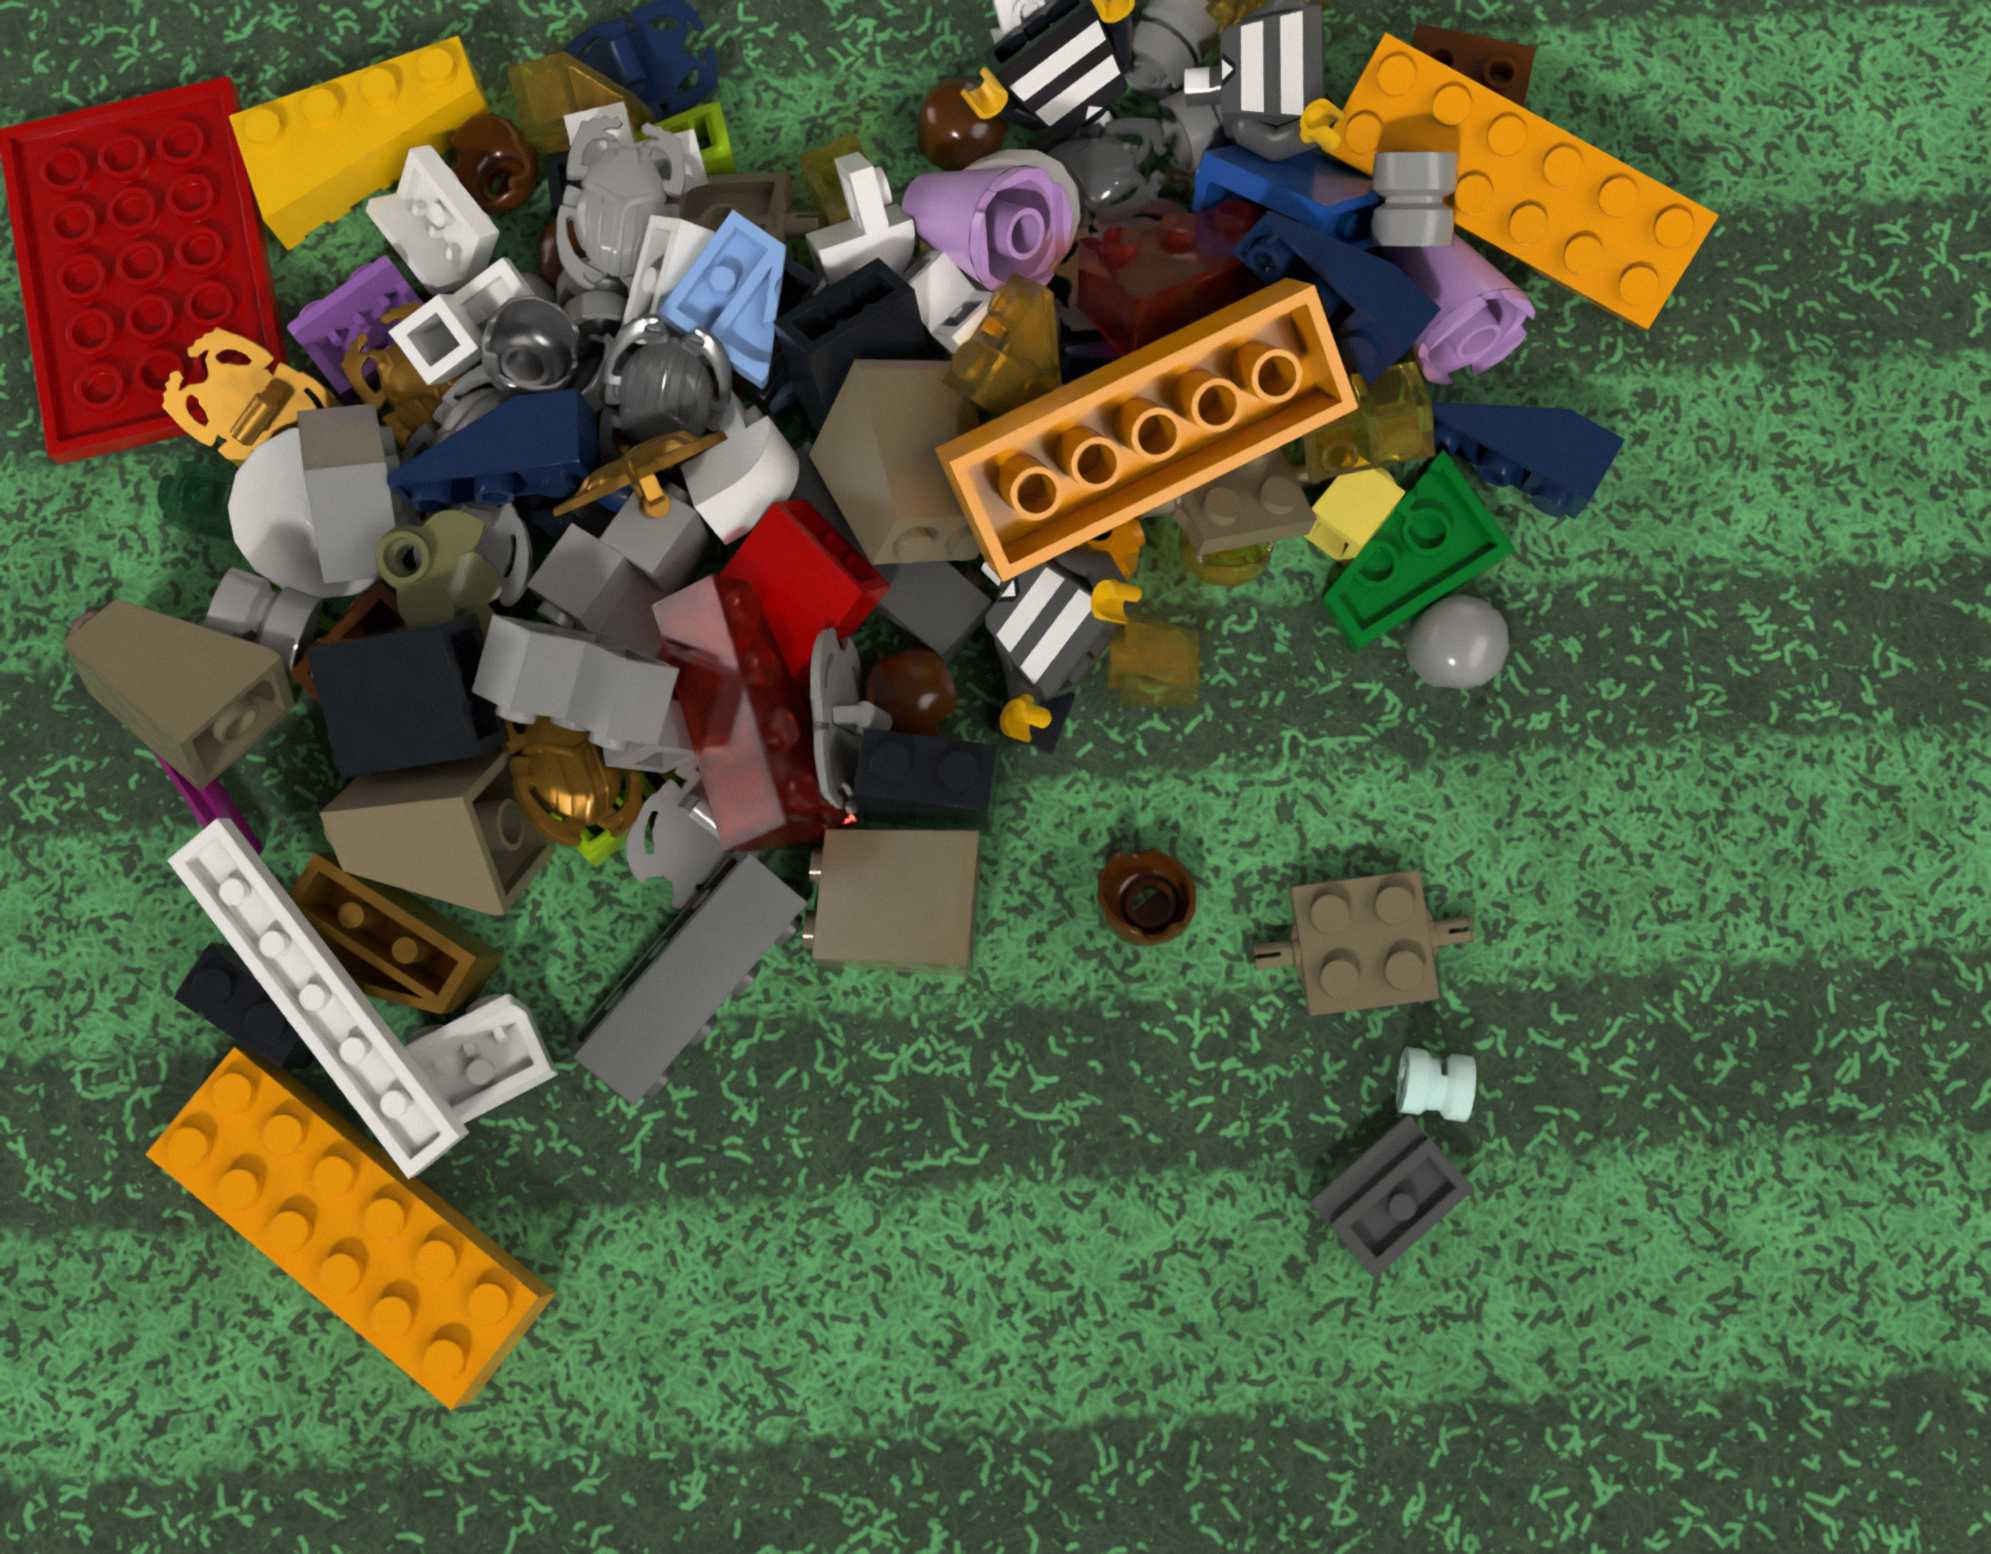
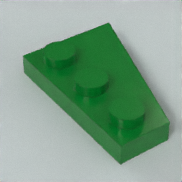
M1443 449L1412 490L1397 505L1377 533L1368 541L1357 557L1353 559L1323 596L1320 604L1356 654L1421 613L1432 603L1447 597L1509 558L1515 548Z

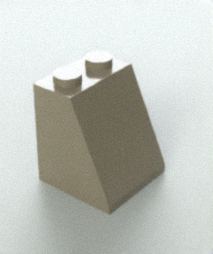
M855 359L809 453L812 462L871 565L911 564L915 562L950 560L964 561L976 559L981 552L934 449L980 427L967 371L961 361Z
M114 599L101 611L95 610L84 615L73 626L70 636L62 641L89 694L200 792L275 727L295 706L282 657L272 648L118 599Z
M499 745L474 757L364 774L356 777L319 813L324 824L325 837L330 845L333 846L342 871L492 916L504 915L555 852L553 841L535 829L525 816L515 796L512 785L514 779L510 771L509 761L514 757H522L520 754L521 750L512 754H506L502 746ZM529 790L533 798L535 799L536 803L540 805V802L533 795L532 791Z
M825 829L823 847L813 846L811 853L809 880L811 885H819L817 910H807L805 914L803 948L812 949V960L817 965L971 978L982 858L979 831Z

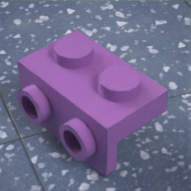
M382 256L374 263L365 264L356 269L346 283L324 299H318L306 305L299 313V316L287 325V329L309 354L340 396L349 404L358 396L350 385L340 363L345 359L344 352L350 349V342L356 340L357 333H366L368 343L363 347L362 353L370 349H388L395 342L388 331L398 325L400 320H396L389 325L381 323V313H388L391 307L399 308L403 303L411 304L413 301H416L422 306L424 303L405 281L388 256ZM372 359L367 360L363 373L368 386L371 388L380 381V376L377 372L375 361Z

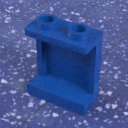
M1238 144L1204 152L1203 159L1194 176L1195 193L1191 210L1198 214L1206 215L1255 201L1299 221L1302 225L1360 250L1374 247L1369 246L1371 216H1373V210L1384 204L1385 197H1381L1372 190L1373 177L1311 150L1279 162H1271Z

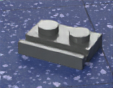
M1410 1114L1402 1116L1307 1201L1370 1276L1375 1278L1475 1189L1433 1140L1427 1137L1415 1124L1416 1121Z

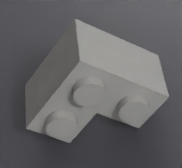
M375 403L297 411L303 471L323 583L328 584L382 577L377 569L375 560L377 545L383 535L397 526L408 525L406 511L393 512L391 495L397 493L387 485V475L400 467L392 426L379 427Z
M667 483L663 489L661 488L662 492L667 494L671 502L670 511L664 517L648 519L642 516L638 510V499L634 492L616 516L606 512L595 500L592 504L588 503V505L585 504L572 510L571 513L576 514V516L581 517L585 521L584 530L624 555L637 576L677 601L681 599L716 549L707 532L709 525L694 508L690 495L672 483Z
M574 523L570 524L526 585L542 603L537 612L553 625L600 633L665 663L671 662L676 658L698 626L689 616L691 611L688 607L637 576L624 555Z
M493 614L472 692L497 704L495 714L502 718L523 724H535L537 715L549 716V721L558 726L576 731L586 732L589 730L588 741L612 750L628 751L630 742L658 746L679 668L600 633Z

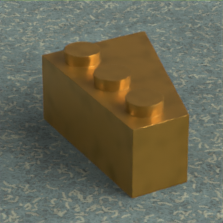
M315 852L289 894L290 898L364 995L439 1014L463 1011L477 1000L504 954L404 889L342 871L335 853Z

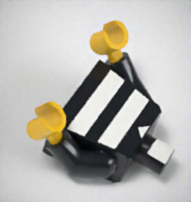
M1052 0L983 53L995 76L988 67H984L979 72L984 79L982 85L970 92L963 88L960 94L981 119H989L994 116L999 120L1033 132L1047 128L1059 139L1065 138L1080 126L1098 125L1103 130L1101 137H1107L1106 122L1119 119L1111 103L1123 95L1128 88L1123 70L1131 61L1132 18L1130 12L1133 10L1135 0Z

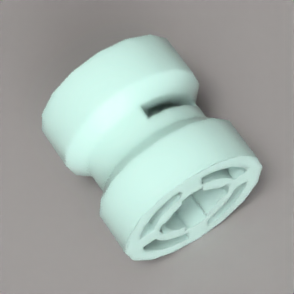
M1404 1048L1399 1065L1396 1093L1398 1113L1420 1115L1425 1110H1437L1446 1120L1466 1122L1471 1114L1476 1088V1064L1473 1056L1451 1054L1446 1059L1440 1060L1439 1058L1432 1057L1425 1049Z

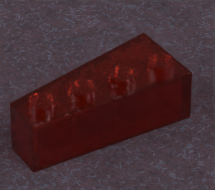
M1253 200L1245 202L1226 201L1214 209L1188 215L1181 213L1169 214L1157 222L1135 227L1116 226L1107 229L1103 234L1079 239L1077 306L1117 352L1124 357L1268 287L1231 251L1268 210L1299 223V221Z
M711 574L654 603L652 609L668 664L679 668L675 688L723 851L794 850L824 839L825 829L845 830L857 825L858 822L854 813L846 812L845 804L848 800L842 787L837 790L843 798L844 805L842 809H837L834 805H830L828 799H825L823 793L820 792L814 756L813 721L751 582Z

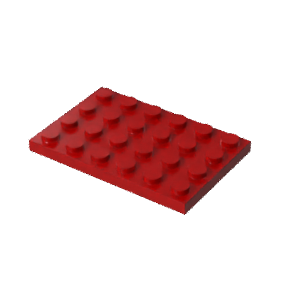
M229 76L0 128V157L47 455L59 465L188 435L162 407L165 401L163 393L167 390L165 383L170 380V373L174 371H180L183 376L180 390H183L188 384L202 383L207 379L209 372L205 359L208 350L196 358L189 357L187 347L194 346L195 339L203 338L205 333L213 332L216 327L239 334L266 348L274 356L273 361L264 368L269 370L271 374L274 375L279 363L283 362L289 365L262 215L229 115L242 111L238 88ZM224 350L216 356L223 363L250 364L252 361L247 355L236 350ZM189 395L186 401L189 413L198 422L207 425L209 420L204 409L199 405L198 398Z

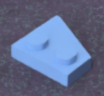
M732 210L658 311L662 321L683 336L693 334L694 327L697 325L711 331L721 341L728 353L731 368L762 390L769 379L775 337L773 321L778 316L786 261V246Z

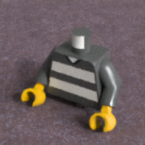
M1268 0L1239 20L1236 25L1226 27L1221 31V65L1185 68L1184 88L1186 106L1221 105L1225 136L1231 140H1236L1238 145L1271 162L1282 161L1309 151L1314 147H1322L1330 151L1338 148L1341 136L1328 126L1334 121L1343 120L1345 113L1325 99V35L1322 5H1315L1317 0Z
M1076 546L1004 582L987 566L986 562L983 563L981 571L1002 591L1000 597L986 614L985 623L986 627L995 637L994 643L1007 685L1009 702L1003 708L1000 716V728L1003 734L1029 743L1032 739L1029 730L1030 725L1042 729L1047 727L1052 720L1051 713L1048 709L1039 706L1041 698L1044 701H1048L1074 691L1142 603L1140 600L1142 595L1141 588L1127 584L1117 563L1108 551Z

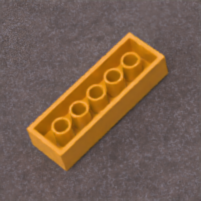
M1386 32L1342 110L1345 113V118L1337 120L1332 128L1341 136L1338 148L1333 151L1321 148L1323 155L1371 177H1373L1374 153H1459L1457 189L1447 197H1443V204L1453 209V217H1455L1454 227L1640 330L1649 329L1719 216Z
M1284 278L934 449L987 566L1004 582L1358 409V405L1315 285Z
M233 1047L145 1154L450 1410L473 1401L556 1294L552 1288L415 1176L408 1179L392 1157L286 1070L279 1069L250 1049Z

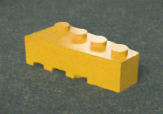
M455 36L229 115L262 218L289 251L305 241V235L328 221L332 224L351 212V206L381 188L384 191L400 181V176L403 173L411 148L431 145L440 156L453 147L451 137L461 125L472 116L491 113L477 72L459 36Z

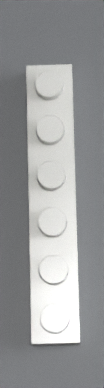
M216 818L167 860L408 1179L419 1175L470 1133L230 818Z

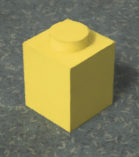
M1354 455L1311 508L1317 520L1310 533L1303 536L1347 568L1390 517L1404 496L1405 491L1396 485L1394 478L1384 468L1376 464H1367Z

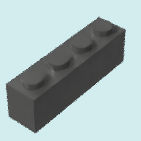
M806 441L795 452L799 459V475L796 486L787 501L806 499L870 563L812 462L809 453L813 446ZM947 561L872 565L891 585L890 589L873 609L916 647L927 646L939 654L946 666L956 658L986 625L985 616L993 606L992 600L989 598L992 591L972 570L965 567L961 572H958Z
M737 846L567 1043L572 1057L633 1106L637 1104L644 1094L648 1097L654 1096L671 1078L675 1070V1066L671 1063L688 1043L691 1046L698 1045L713 1029L718 1019L714 1012L730 993L734 996L740 995L755 980L761 968L757 962L774 943L776 946H781L796 932L803 920L799 913L806 906L807 902L752 854Z

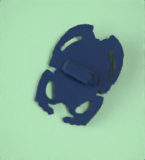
M662 0L638 8L630 14L631 19L637 26L631 30L628 29L626 19L620 18L609 23L602 22L577 35L560 51L554 64L552 75L554 89L557 91L565 89L567 92L575 94V98L579 102L575 113L624 101L630 122H633L632 128L634 132L642 129L641 126L647 122L653 125L665 120V115L659 107L661 103L667 101L669 112L674 116L697 106L719 87L718 78L720 74L717 70L719 61L715 58L716 50L710 47L704 53L706 66L703 65L699 58L686 52L685 42L689 33L687 21L698 32H703L705 23L699 19V13L693 11L692 5L687 4L685 0ZM672 17L679 23V28L674 31L651 27L650 22L657 18ZM599 38V41L584 56L579 70L575 71L574 67L579 56L587 46ZM697 68V83L687 93L679 95L678 91L682 87L683 82L689 77L690 72Z

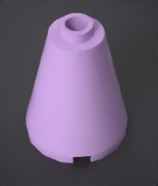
M1022 165L925 173L919 175L910 183L903 197L902 212L913 218L915 235L933 249L945 251L957 267L991 292H998L999 295L1009 298L1031 296L1046 286L1055 275V273L1048 270L1056 254L1065 255L1070 243L1072 213L1068 194L1061 184L1053 182L1048 176L1047 171L1038 167Z
M1455 232L1453 246H1382L1385 260L1395 264L1441 308L1412 344L1417 366L1429 382L1440 385L1451 384L1453 382L1448 373L1471 363L1473 376L1486 371L1510 354L1527 335L1522 324L1526 316L1533 320L1535 316V310L1528 296Z

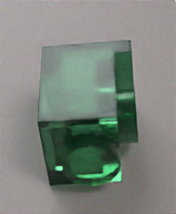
M179 460L175 475H165L159 484L157 498L159 507L164 511L162 518L181 532L234 541L228 504L235 475L240 467L233 466V469ZM205 488H208L207 494L203 498Z

